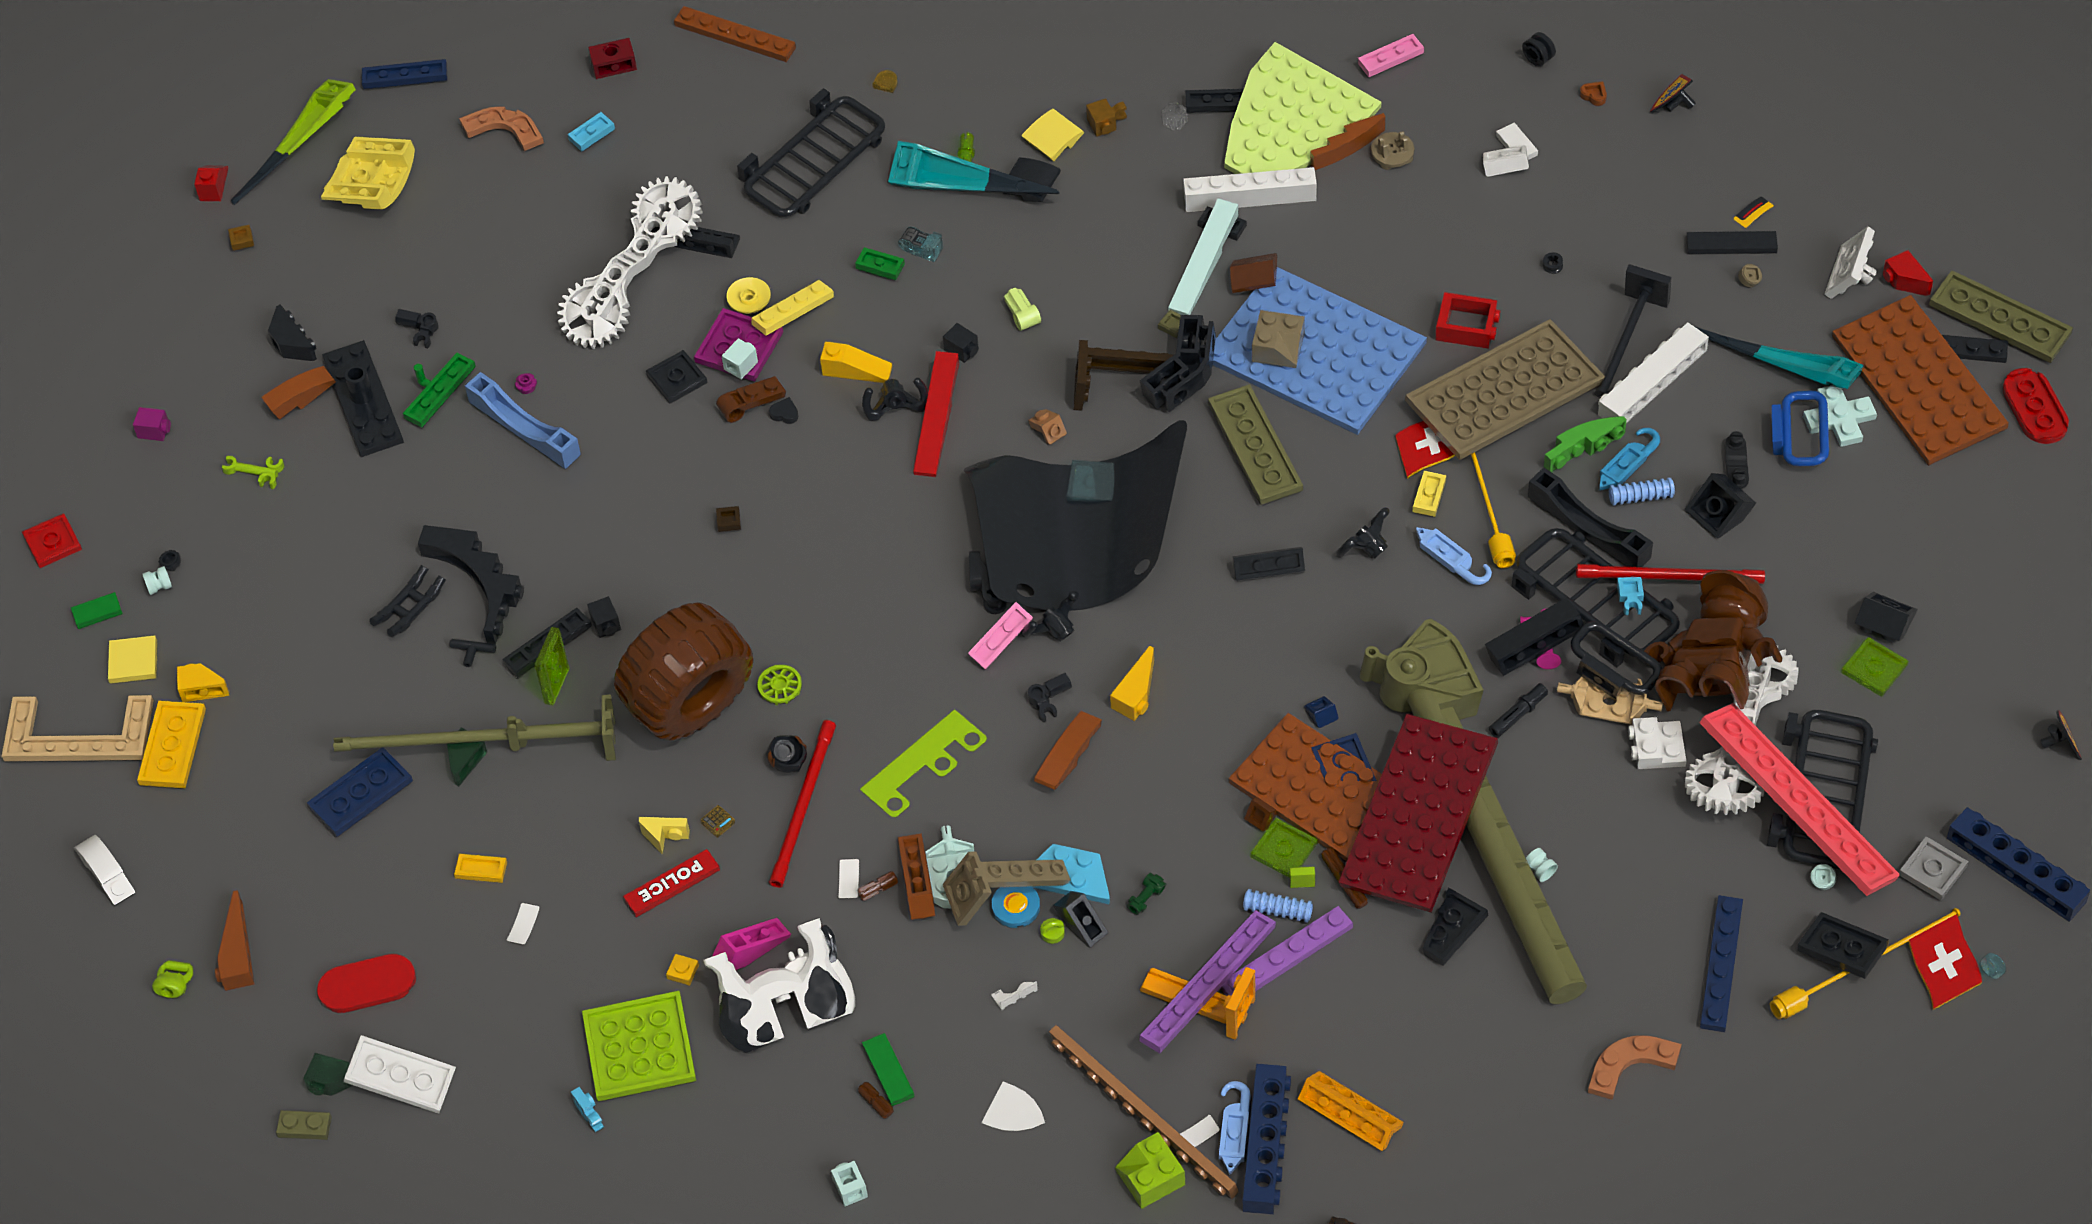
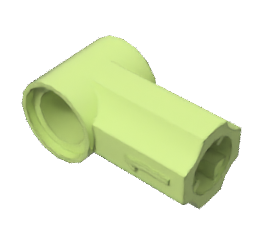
M1015 287L1004 295V301L1011 310L1014 322L1020 331L1041 323V316L1037 307L1034 304H1030L1021 289Z

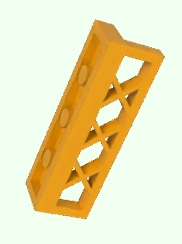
M1321 1071L1306 1079L1298 1097L1299 1101L1381 1151L1387 1148L1393 1133L1400 1130L1404 1123Z

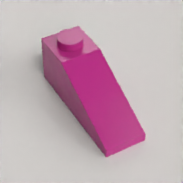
M774 918L721 935L713 956L726 952L728 961L737 970L746 967L790 938L791 933L778 918Z

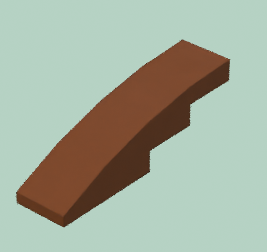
M1382 113L1344 125V133L1327 138V146L1310 151L1311 167H1314V170H1318L1331 165L1369 144L1385 131V114Z
M1080 711L1046 757L1034 781L1056 790L1077 766L1078 758L1089 747L1090 738L1101 727L1102 719Z

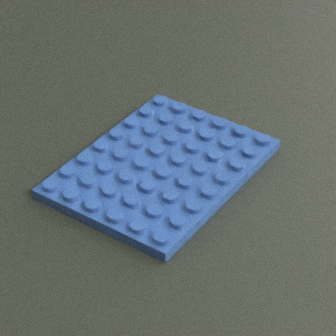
M1277 267L1276 286L1255 289L1216 338L1213 365L1358 435L1425 346L1427 337ZM1260 310L1305 316V333L1296 368L1252 362V342Z

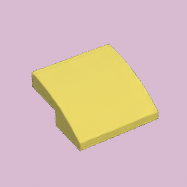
M1051 109L1038 118L1021 136L1054 162L1066 147L1070 149L1084 134V131L1055 109Z

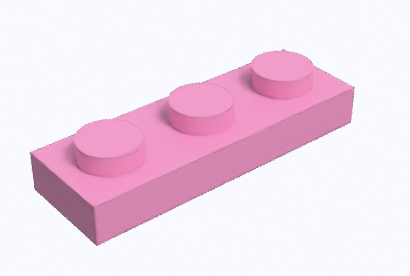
M1411 34L1359 57L1358 64L1366 75L1371 77L1423 54L1424 46L1414 34Z
M1015 602L970 650L968 655L986 670L1020 634L1023 628L1033 620V617Z

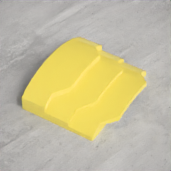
M354 137L346 151L347 154L340 158L333 176L324 187L321 198L322 200L342 201V203L361 204L366 209H385L396 200L408 179L415 153L412 141L405 139Z

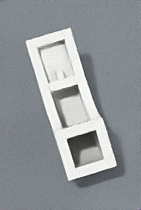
M93 835L74 847L86 868L93 873L114 906L135 893L123 874V870L98 836Z

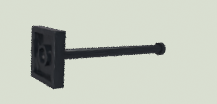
M1631 264L1628 265L1625 277V295L1635 298L1637 301L1605 373V378L1602 380L1600 387L1596 388L1595 395L1601 398L1604 394L1609 393L1608 389L1645 303L1648 302L1664 308L1668 307L1672 277Z

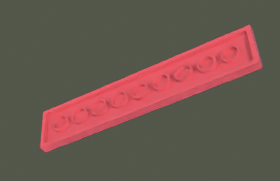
M1734 703L1702 718L1699 723L1707 732L1713 736L1723 749L1739 763L1756 783L1768 793L1773 801L1796 822L1806 835L1823 850L1824 854L1866 896L1897 880L1900 874Z

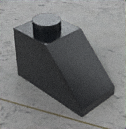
M1070 891L1053 904L1065 926L1087 947L1093 946L1108 934V931L1084 893Z

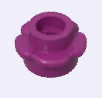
M524 373L516 378L515 387L519 392L529 394L535 390L537 380L534 378V375Z

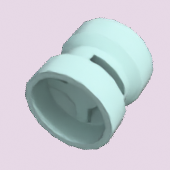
M165 566L158 568L155 572L148 571L142 573L150 595L157 593L162 588L165 590L172 588Z
M1541 848L1533 850L1526 857L1531 870L1535 872V877L1540 882L1547 881L1558 868V865L1552 859L1546 857V853Z

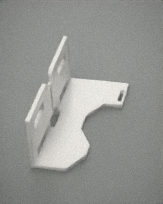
M1037 981L1034 983L1023 982L1017 991L1013 993H1003L1000 989L997 991V994L993 993L991 996L1000 1009L1003 1010L1006 1006L1016 1003V1000L1019 998H1025L1026 995L1033 991H1038Z

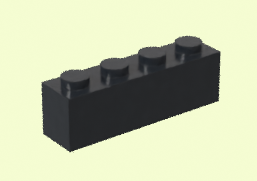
M1564 598L1489 641L1485 646L1491 661L1504 676L1573 637L1584 624L1580 613L1567 598Z

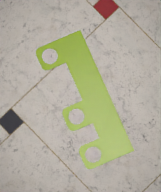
M954 709L860 788V790L891 817H897L910 805V802L896 790L924 765H927L938 776L947 775L957 766V761L944 748L956 740L968 751H975L987 740V737ZM968 733L979 735L980 740L976 745L965 743L964 738ZM941 757L947 758L950 761L949 768L938 770L935 767L937 759ZM891 798H899L903 805L899 810L892 811L887 807V802Z

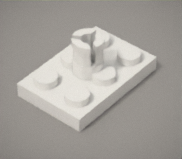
M1866 227L1841 245L1824 295L1832 299L1838 294H1843L1852 284L1856 285L1860 280L1865 285L1873 280L1870 275L1875 276L1876 269L1866 264L1868 250L1873 245L1872 238L1875 232L1873 229Z

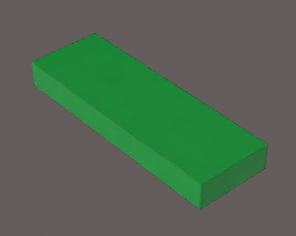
M883 1033L862 1042L863 1049L890 1105L895 1106L914 1098V1092L886 1034Z

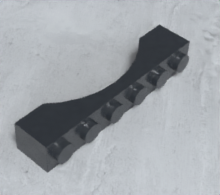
M1545 467L1529 481V499L1574 530L1582 533L1584 537L1626 566L1643 567L1651 559L1653 542L1635 529L1616 526L1596 515L1576 498L1561 478Z

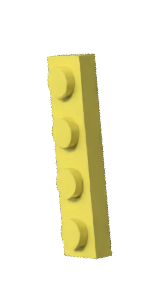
M818 280L752 317V325L764 335H768L832 299L834 291Z

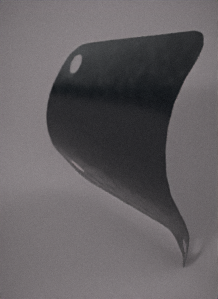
M1179 420L1173 423L1153 440L1136 450L1100 462L1058 465L1018 456L1003 455L965 468L964 471L968 475L976 495L992 592L1005 602L1012 604L1017 602L1022 606L1049 610L1052 607L1058 609L1061 602L1068 597L1071 591H1077L1079 597L1069 608V611H1075L1111 602L1139 585L1152 571L1159 557L1187 432L1186 421ZM985 462L990 464L987 468H975L976 465ZM1148 559L1150 561L1148 568L1141 574H1135L1136 566L1142 560ZM1020 583L1027 584L1033 588L1034 595L1032 597L1022 596L1016 590V586Z

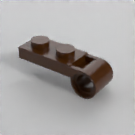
M774 376L725 393L717 399L716 405L726 420L733 423L743 417L745 410L784 398L786 390Z

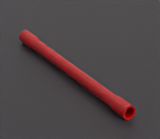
M1577 564L1576 578L1641 577V579L1702 581L1705 574L1716 570ZM1728 570L1753 578L1759 584H1764L1765 582L1764 570Z
M830 720L822 722L817 737V744L778 860L774 865L769 884L773 887H783L789 869L788 865L828 746L831 743L836 724Z

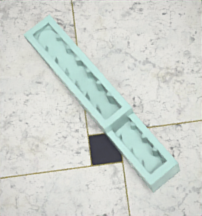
M1217 199L1171 300L1168 311L1171 309L1180 315L1191 314L1222 254V246L1238 217V204Z

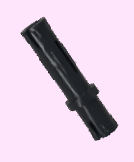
M1538 683L1526 695H1521L1514 706L1489 726L1490 733L1495 738H1499L1526 713L1532 712L1536 704L1548 695V689L1543 684Z

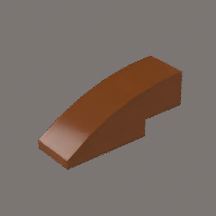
M321 366L283 382L261 398L270 410L281 419L296 406L303 409L336 381L327 369Z

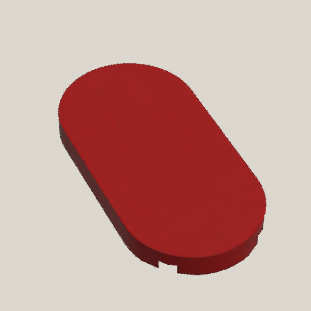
M2019 368L2011 371L2004 381L2003 395L2024 434L2031 440L2042 444L2060 441L2067 433L2069 419L2047 378L2042 373L2033 372L2029 368Z
M398 954L383 955L332 968L321 977L317 993L324 1007L336 1013H346L405 997L416 982V973L412 963L406 957Z

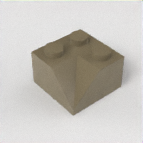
M1260 310L1252 342V362L1296 368L1305 333V316Z

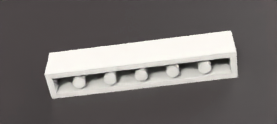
M1312 167L1185 178L1184 200L1186 212L1205 211L1207 206L1214 208L1218 198L1236 203L1238 208L1316 201L1317 183L1315 170Z
M1686 323L1682 328L1676 329L1669 340L1663 341L1653 354L1645 357L1640 366L1634 367L1623 381H1618L1612 391L1604 394L1599 399L1598 416L1601 418L1624 416L1627 419V423L1707 351L1709 337L1690 323Z

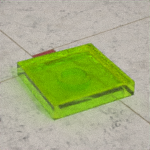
M1868 637L1845 664L1841 673L1882 697L1908 666L1909 661Z
M1275 818L1251 852V858L1290 878V868L1301 867L1318 844V839Z

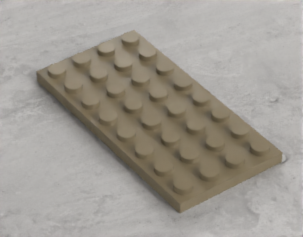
M1549 319L1406 394L1405 401L1450 451L1461 460L1601 385L1605 376L1557 325Z

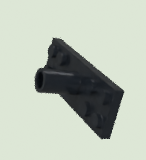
M363 340L322 354L328 372L336 381L333 385L361 457L404 443L365 341Z

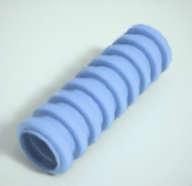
M1670 477L1667 480L1661 478L1659 481L1653 479L1652 482L1646 480L1645 483L1639 481L1638 484L1632 482L1631 485L1625 483L1624 486L1617 484V487L1610 485L1609 499L1613 506L1617 503L1622 505L1624 502L1630 504L1631 501L1637 503L1638 500L1644 502L1645 499L1652 501V498L1659 500V497H1662V499H1666L1667 496L1673 498L1675 495L1674 482Z
M1248 889L1245 893L1243 908L1245 911H1248V909H1251L1252 912L1257 910L1262 914L1267 912V915L1273 913L1275 917L1282 915V918H1286L1288 916L1291 920L1293 918H1297V921L1304 919V922L1308 923L1311 918L1313 904L1312 901L1304 902V899L1297 901V898H1293L1291 900L1288 896L1282 898V895H1278L1276 897L1273 893L1267 895V892L1260 894L1258 890L1252 892V889Z

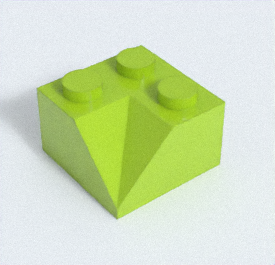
M1159 1132L1137 1143L1115 1167V1170L1141 1209L1185 1185V1171Z

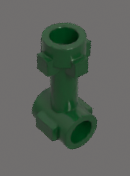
M1150 872L1142 883L1145 886L1143 891L1137 898L1131 896L1127 908L1133 914L1138 915L1146 910L1147 905L1145 902L1153 893L1159 896L1163 892L1167 883L1159 875H1154Z

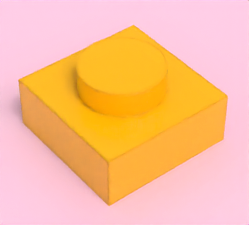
M675 954L666 973L667 979L690 986L699 967L698 960Z

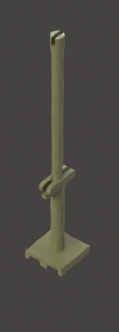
M602 695V721L526 726L521 719L509 716L507 717V728L356 738L337 737L333 738L334 752L352 751V749L509 740L510 749L518 751L520 746L526 747L527 741L531 739L602 735L606 761L616 760L614 744H616L615 715L611 695Z

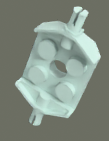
M947 825V834L945 826L941 827L943 840L925 852L934 903L942 908H951L943 883L967 852H974V844L952 838L951 827Z

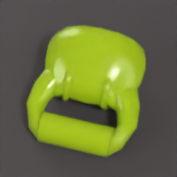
M170 960L164 962L158 969L157 978L153 981L152 989L162 997H180L185 993L187 983L193 977L192 965L190 963ZM165 970L185 972L186 974L182 975L180 973H173L168 971L165 972Z

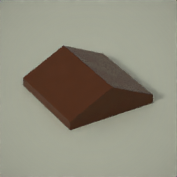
M1277 253L1234 260L1230 266L1232 292L1237 293L1276 286Z

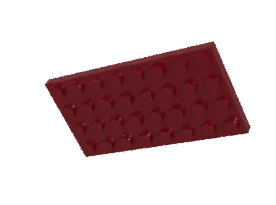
M1406 714L1339 879L1340 887L1432 913L1497 748L1498 739Z

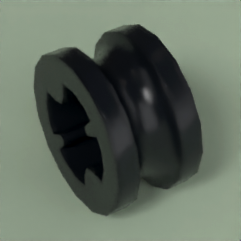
M1555 252L1546 254L1543 258L1544 270L1551 274L1559 273L1563 269L1562 256Z

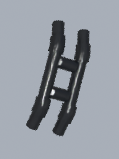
M420 565L417 572L400 593L387 606L369 619L370 624L376 626L381 622H385L394 612L402 618L395 625L387 629V634L393 637L398 633H402L426 606L435 600L446 579L438 575L433 585L431 584L425 595H423L416 589L423 582V578L429 569ZM408 596L418 602L410 611L400 606Z

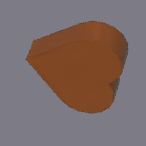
M1604 82L1582 85L1580 97L1583 100L1590 101L1595 106L1605 104L1607 93Z

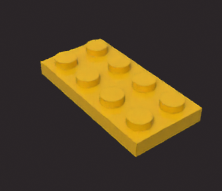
M158 701L137 779L139 785L186 788L206 711L204 704Z

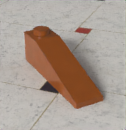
M922 833L898 837L911 920L935 916Z
M238 890L233 891L218 954L219 968H215L217 982H222L225 991L254 985L243 901Z

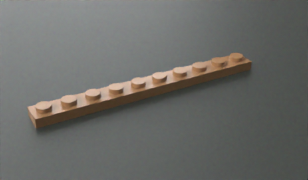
M1055 1025L1049 1031L1053 1039L1051 1044L1060 1053L1065 1051L1070 1055L1069 1060L1077 1068L1082 1066L1088 1071L1086 1075L1095 1084L1100 1082L1104 1085V1091L1113 1100L1118 1098L1122 1101V1107L1130 1115L1136 1114L1140 1117V1123L1148 1131L1153 1129L1155 1132H1159L1168 1147L1171 1145L1177 1150L1176 1155L1184 1163L1190 1162L1195 1166L1194 1171L1202 1179L1208 1178L1214 1183L1212 1187L1220 1195L1224 1196L1226 1194L1233 1199L1239 1191L1235 1182L1063 1030Z

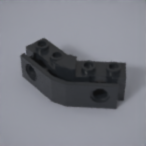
M1180 315L1176 354L1140 380L1143 396L1156 409L1165 403L1166 410L1170 412L1204 387L1212 375L1216 341L1213 321H1209V324L1205 325L1203 315Z

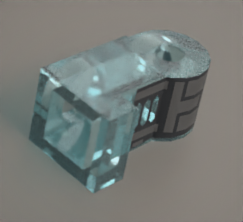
M915 227L906 228L898 241L899 246L904 251L935 262L943 249L942 234L933 232L931 235Z

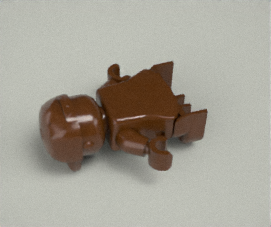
M1728 570L1711 571L1703 576L1700 584L1702 592L1700 596L1702 604L1700 618L1694 619L1689 629L1681 631L1668 642V645L1665 642L1659 641L1650 644L1644 651L1658 662L1663 661L1665 665L1660 671L1655 687L1667 712L1671 711L1677 693H1686L1689 697L1694 695L1707 697L1733 694L1739 708L1744 709L1750 694L1748 662L1751 654L1758 667L1762 665V660L1766 657L1772 656L1775 662H1782L1781 653L1774 639L1763 637L1759 629H1757L1766 621L1768 615V602L1758 581Z

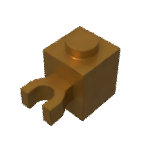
M1105 98L1086 105L1087 120L1096 137L1116 131V120L1127 118L1125 113L1127 107L1123 101L1111 107Z

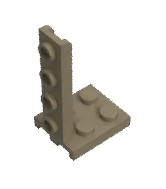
M975 851L967 852L943 883V887L957 925L962 926L968 924L991 895L990 888L1061 886L1068 884L1071 879L1063 860L980 862Z

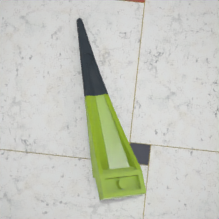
M328 79L313 92L298 119L273 154L231 199L233 205L343 107L342 103L347 101L356 90L352 83Z

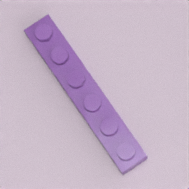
M1339 906L1335 907L1235 972L1220 989L1226 996L1232 995L1235 990L1233 986L1238 974L1242 975L1245 968L1248 967L1255 970V991L1259 990L1352 929L1353 922Z

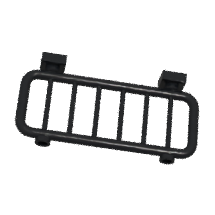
M823 88L809 100L810 114L815 118L760 167L758 156L753 153L749 154L737 165L738 179L744 182L745 193L773 214L780 217H788L795 214L798 210L805 213L811 205L809 200L870 144L874 148L880 145L882 141L880 135L885 130L884 120L878 114L849 96L838 97L830 102V92ZM841 105H849L876 123L877 127L869 134L835 110ZM833 114L866 137L857 146H853L821 123ZM816 127H819L852 150L842 159H839L806 136ZM802 140H805L836 161L837 164L826 173L792 149ZM790 153L823 175V177L812 186L778 162L786 154ZM775 165L807 187L808 190L797 199L763 175ZM761 179L794 201V203L788 208H780L755 191L752 186Z
M1559 528L1546 531L1518 555L1516 561L1518 569L1513 572L1511 584L1512 588L1528 600L1535 595L1536 584L1558 601L1567 598L1585 622L1595 621L1602 623L1592 614L1618 593V588H1615L1592 609L1586 611L1575 600L1601 578L1591 580L1569 598L1557 587L1576 572V566L1553 585L1539 575L1571 547L1585 556L1578 564H1585L1590 560L1599 566H1612L1583 544L1585 543V537L1582 533L1576 531L1571 535L1569 532ZM1557 537L1568 543V545L1536 571L1526 564V560L1551 539ZM1643 589V601L1654 608L1656 612L1627 635L1625 639L1629 641L1660 614L1670 621V625L1645 647L1640 648L1645 651L1652 643L1667 641L1679 629L1680 621L1678 616L1672 611L1674 606L1669 599L1664 598L1658 601ZM1624 611L1618 614L1606 626L1609 628L1625 616ZM1607 637L1601 640L1599 655L1616 668L1623 663L1625 652L1635 657Z
M1824 710L1808 711L1803 716L1801 724H1798V714L1789 712L1785 723L1782 745L1792 746L1794 737L1799 738L1795 767L1804 776L1856 786L1854 801L1829 796L1824 797L1830 802L1853 806L1852 820L1849 823L1860 833L1871 753H1876L1878 739L1873 738V728L1865 719ZM1814 719L1859 727L1864 732L1863 741L1810 731L1811 722ZM1809 735L1861 745L1860 761L1807 751ZM1806 755L1858 765L1857 781L1804 771ZM1773 813L1767 846L1776 848L1779 839H1784V851L1791 859L1815 865L1826 864L1832 868L1840 869L1829 857L1800 852L1794 849V837L1812 839L1804 833L1795 832L1796 822L1788 814L1786 825H1783V815Z

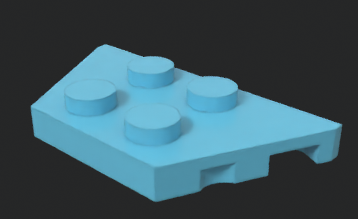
M1052 844L1037 859L1063 860L1071 880L1066 885L1031 886L1032 888L1064 895L1070 891L1084 893L1088 900L1105 904L1110 903L1100 854Z

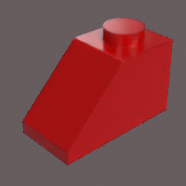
M206 165L198 168L194 185L200 201H221L228 166Z
M1909 250L1885 260L1884 279L1888 283L1890 282L1896 290L1924 296L1931 294L1933 279Z

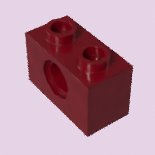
M630 38L588 47L596 79L637 70Z

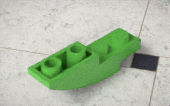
M1624 416L1597 419L1563 432L1556 437L1555 448L1545 454L1544 467L1553 472L1556 469L1562 468L1572 458L1579 457L1584 450L1590 456L1597 451L1604 450L1609 443L1619 440L1625 434L1627 419Z

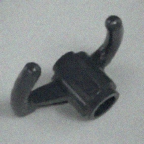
M920 378L914 379L913 383L920 393V399L918 400L904 391L903 385L898 380L888 379L883 383L881 389L882 396L873 409L870 404L873 390L868 387L865 389L862 397L863 411L871 421L879 420L886 411L901 407H909L917 412L925 410L928 397L926 385Z
M1387 507L1382 508L1371 520V526L1368 528L1364 525L1355 534L1356 537H1350L1336 551L1337 556L1343 557L1352 547L1363 549L1369 556H1373L1374 559L1388 547L1387 541L1381 535L1383 521L1389 515L1390 510Z
M1071 591L1068 597L1061 602L1058 609L1052 607L1042 615L1045 619L1041 624L1030 621L1023 628L1022 636L1027 638L1034 633L1050 632L1054 639H1058L1060 642L1075 631L1072 627V622L1068 619L1070 606L1079 597L1078 592Z

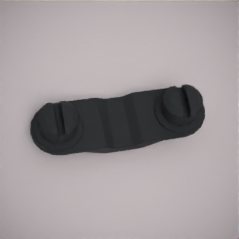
M1734 431L1727 437L1725 442L1726 469L1728 478L1740 489H1743L1749 483L1747 447L1743 434Z

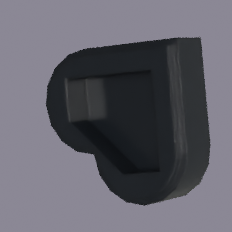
M790 397L774 403L769 408L770 417L774 421L792 424L798 420V410Z

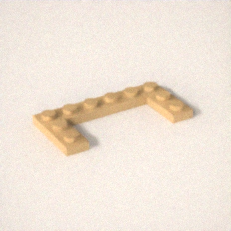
M152 695L128 696L122 735L32 736L38 700L36 697H13L2 758L4 761L143 760L154 702Z

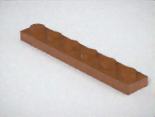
M683 6L674 19L676 27L784 62L788 61L796 49L794 41Z

